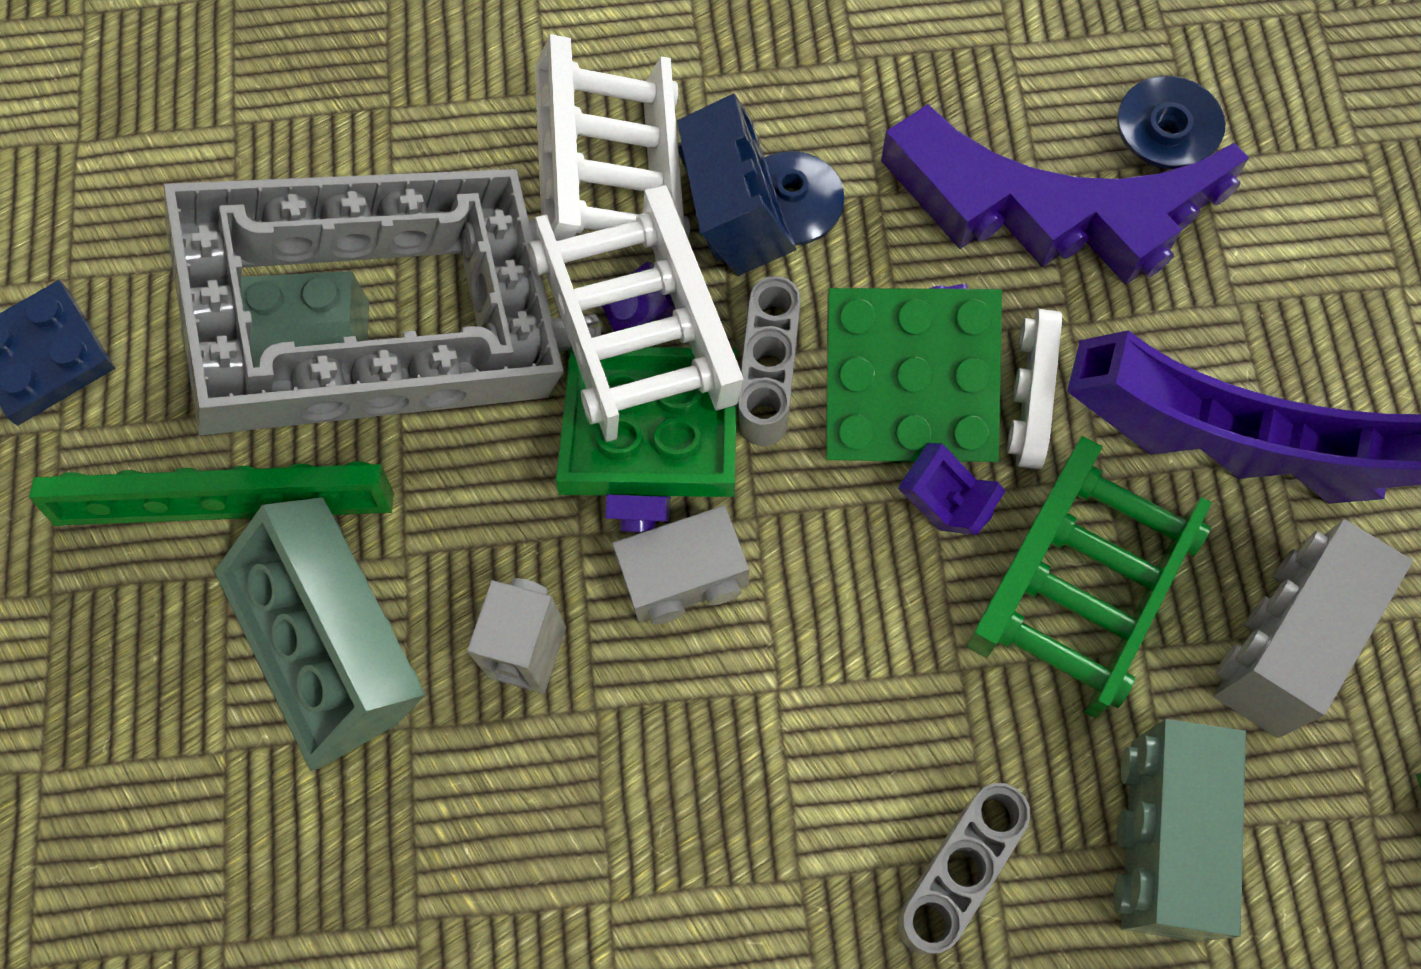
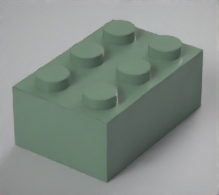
M1165 719L1133 740L1131 747L1127 746L1124 749L1121 760V781L1123 784L1129 785L1128 809H1122L1119 816L1117 841L1120 848H1126L1125 874H1118L1114 886V909L1116 913L1122 914V930L1195 942L1241 937L1245 730Z

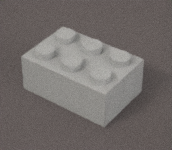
M1345 519L1326 534L1316 530L1307 539L1299 552L1295 549L1290 551L1278 567L1273 579L1281 584L1271 599L1264 596L1252 610L1245 623V626L1251 629L1252 632L1243 646L1235 644L1221 661L1216 675L1223 678V681L1213 697L1276 738H1280L1325 716L1414 560Z

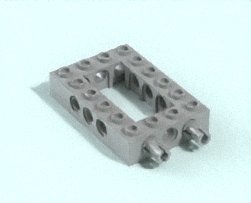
M517 169L164 184L165 225L199 436L548 398L564 372L559 351H568L572 346L562 318H551L542 276H537L531 261L528 243L536 240V220H528ZM462 254L477 326L462 327L460 333L417 336L416 331L404 332L402 338L357 341L356 336L343 337L342 343L295 347L294 341L273 344L264 350L260 358L259 367L253 368L250 352L251 314L250 311H243L241 300L242 268ZM595 314L584 316L591 338L601 336L600 327L591 328L592 325L598 324L597 316Z

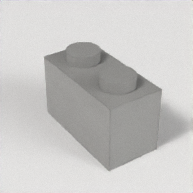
M725 505L613 542L617 561L638 623L650 619L654 625L667 623L684 615L686 612L685 607L705 600H707L708 605L722 604L738 597L742 593L740 588L749 586V568Z
M513 578L511 585L491 580L467 649L469 655L489 679L545 694L567 627L552 596L546 595L548 590L544 586L521 578Z

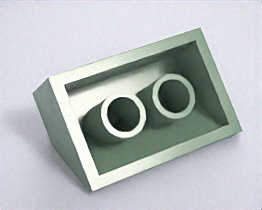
M352 271L241 277L243 311H250L252 320L250 352L253 368L259 367L260 358L264 350L273 344L294 341L295 347L342 343L343 337L356 336L357 341L368 340L369 301Z

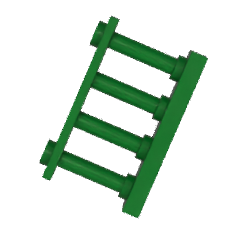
M1081 436L966 647L986 659L997 643L1006 648L1009 647L1010 643L1095 689L1084 713L1096 718L1109 708L1110 705L1118 709L1128 696L1134 684L1135 676L1127 671L1185 555L1188 554L1194 557L1205 542L1211 526L1204 523L1203 520L1212 502L1200 497L1183 518L1102 477L1103 470L1093 466L1103 446ZM1076 496L1085 501L1090 496L1172 539L1158 567L1075 524L1077 517L1069 514L1068 511ZM1050 544L1059 549L1065 544L1146 587L1147 589L1133 617L1050 573L1051 566L1042 562ZM1024 593L1033 598L1039 593L1120 637L1121 640L1107 668L1023 623L1025 616L1017 613L1015 609Z

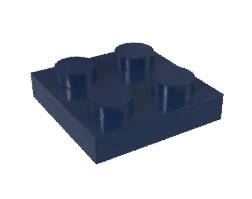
M60 280L0 313V407L6 418L17 426L116 369L71 292Z

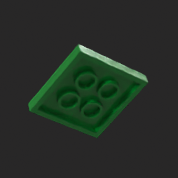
M828 288L825 459L916 461L927 443H942L960 462H999L1002 289Z
M570 347L556 475L558 495L607 496L608 494L735 497L736 405L715 411L709 393H701L697 388L618 411L617 439L606 442L600 424L595 423L591 425L586 417L581 399V390L587 388L573 349ZM646 347L602 359L600 363L609 388H614L692 366V360L695 357L691 348ZM732 348L737 361V348Z

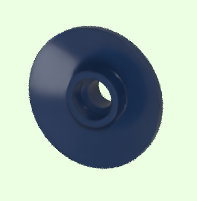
M1157 76L1139 82L1127 92L1118 109L1117 127L1124 144L1141 160L1161 168L1177 169L1207 158L1215 153L1225 134V116L1217 99L1200 84L1178 76Z
M786 151L765 157L795 246L814 242L829 233L839 221L844 206L842 182L833 168L822 159L804 152ZM795 186L800 188V190L789 192L784 187Z

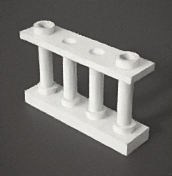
M550 34L535 65L541 216L547 214L556 241L574 237L576 233H582L583 229L599 231L636 221L638 214L587 207L586 202L579 199V184L581 181L639 191L666 185L688 238L690 223L688 217L683 214L675 118L678 85L676 81H672L671 58L661 56L646 81L580 69L578 63L572 61L571 38ZM578 90L643 102L645 124L583 114L580 107L574 106V92ZM578 135L645 146L647 147L649 170L586 160L582 153L577 152L576 138Z
M666 185L645 190L643 213L636 216V221L559 241L555 239L547 214L535 217L536 240L528 243L531 261L537 276L543 274L547 276L587 388L581 390V399L586 417L591 425L595 423L600 424L606 442L617 439L618 411L697 388L701 393H709L715 411L737 405L744 378ZM640 243L645 248L652 247L657 259L654 263V268L573 289L564 264ZM659 290L663 295H671L676 308L673 310L672 317L591 338L582 311ZM679 339L681 343L689 342L695 357L692 360V366L609 388L600 360Z

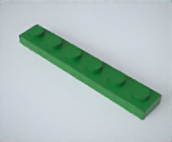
M353 461L337 466H312L297 463L285 468L257 469L251 466H236L230 470L207 471L179 468L173 472L156 473L123 470L117 474L84 475L76 472H67L60 476L34 477L29 494L31 501L53 526L253 518L260 507L265 504L321 497L324 498L332 515L392 513L394 492L382 465L362 461Z

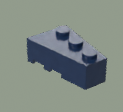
M735 93L678 119L677 125L681 142L678 143V153L688 172L700 233L706 239L717 262L724 260L740 276L796 251L752 119Z

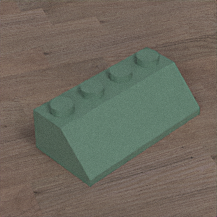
M324 498L262 505L214 572L310 771L322 768L396 726L426 694Z

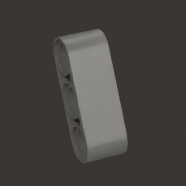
M770 276L760 280L753 287L749 300L741 369L744 381L738 399V423L742 436L751 444L758 446H769L780 441L786 433L789 421L799 324L800 293L793 282L780 276ZM769 307H779L784 309L786 313L772 316L766 314L763 310ZM770 355L782 361L780 364L771 367L763 366L757 362L759 358ZM758 406H768L773 408L777 414L768 419H760L753 416L750 411Z
M993 783L980 790L964 807L898 915L897 931L901 941L911 951L920 955L941 953L950 949L961 937L1027 829L1030 820V807L1025 796L1017 788L1006 783ZM995 800L1007 808L1010 815V825L1006 832H996L984 823L981 816V808L984 801ZM952 853H965L975 861L978 868V877L972 887H963L955 883L950 877L947 862ZM920 906H931L937 909L944 919L945 930L943 936L936 943L922 940L914 930L913 916Z

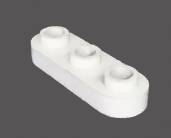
M1038 308L1034 319L1024 318L1022 323L1019 351L1028 352L1026 369H1018L1013 390V402L1022 403L1020 420H1012L1007 442V453L1016 455L1017 467L1041 470L1046 459L1051 433L1062 327V313L1060 311Z

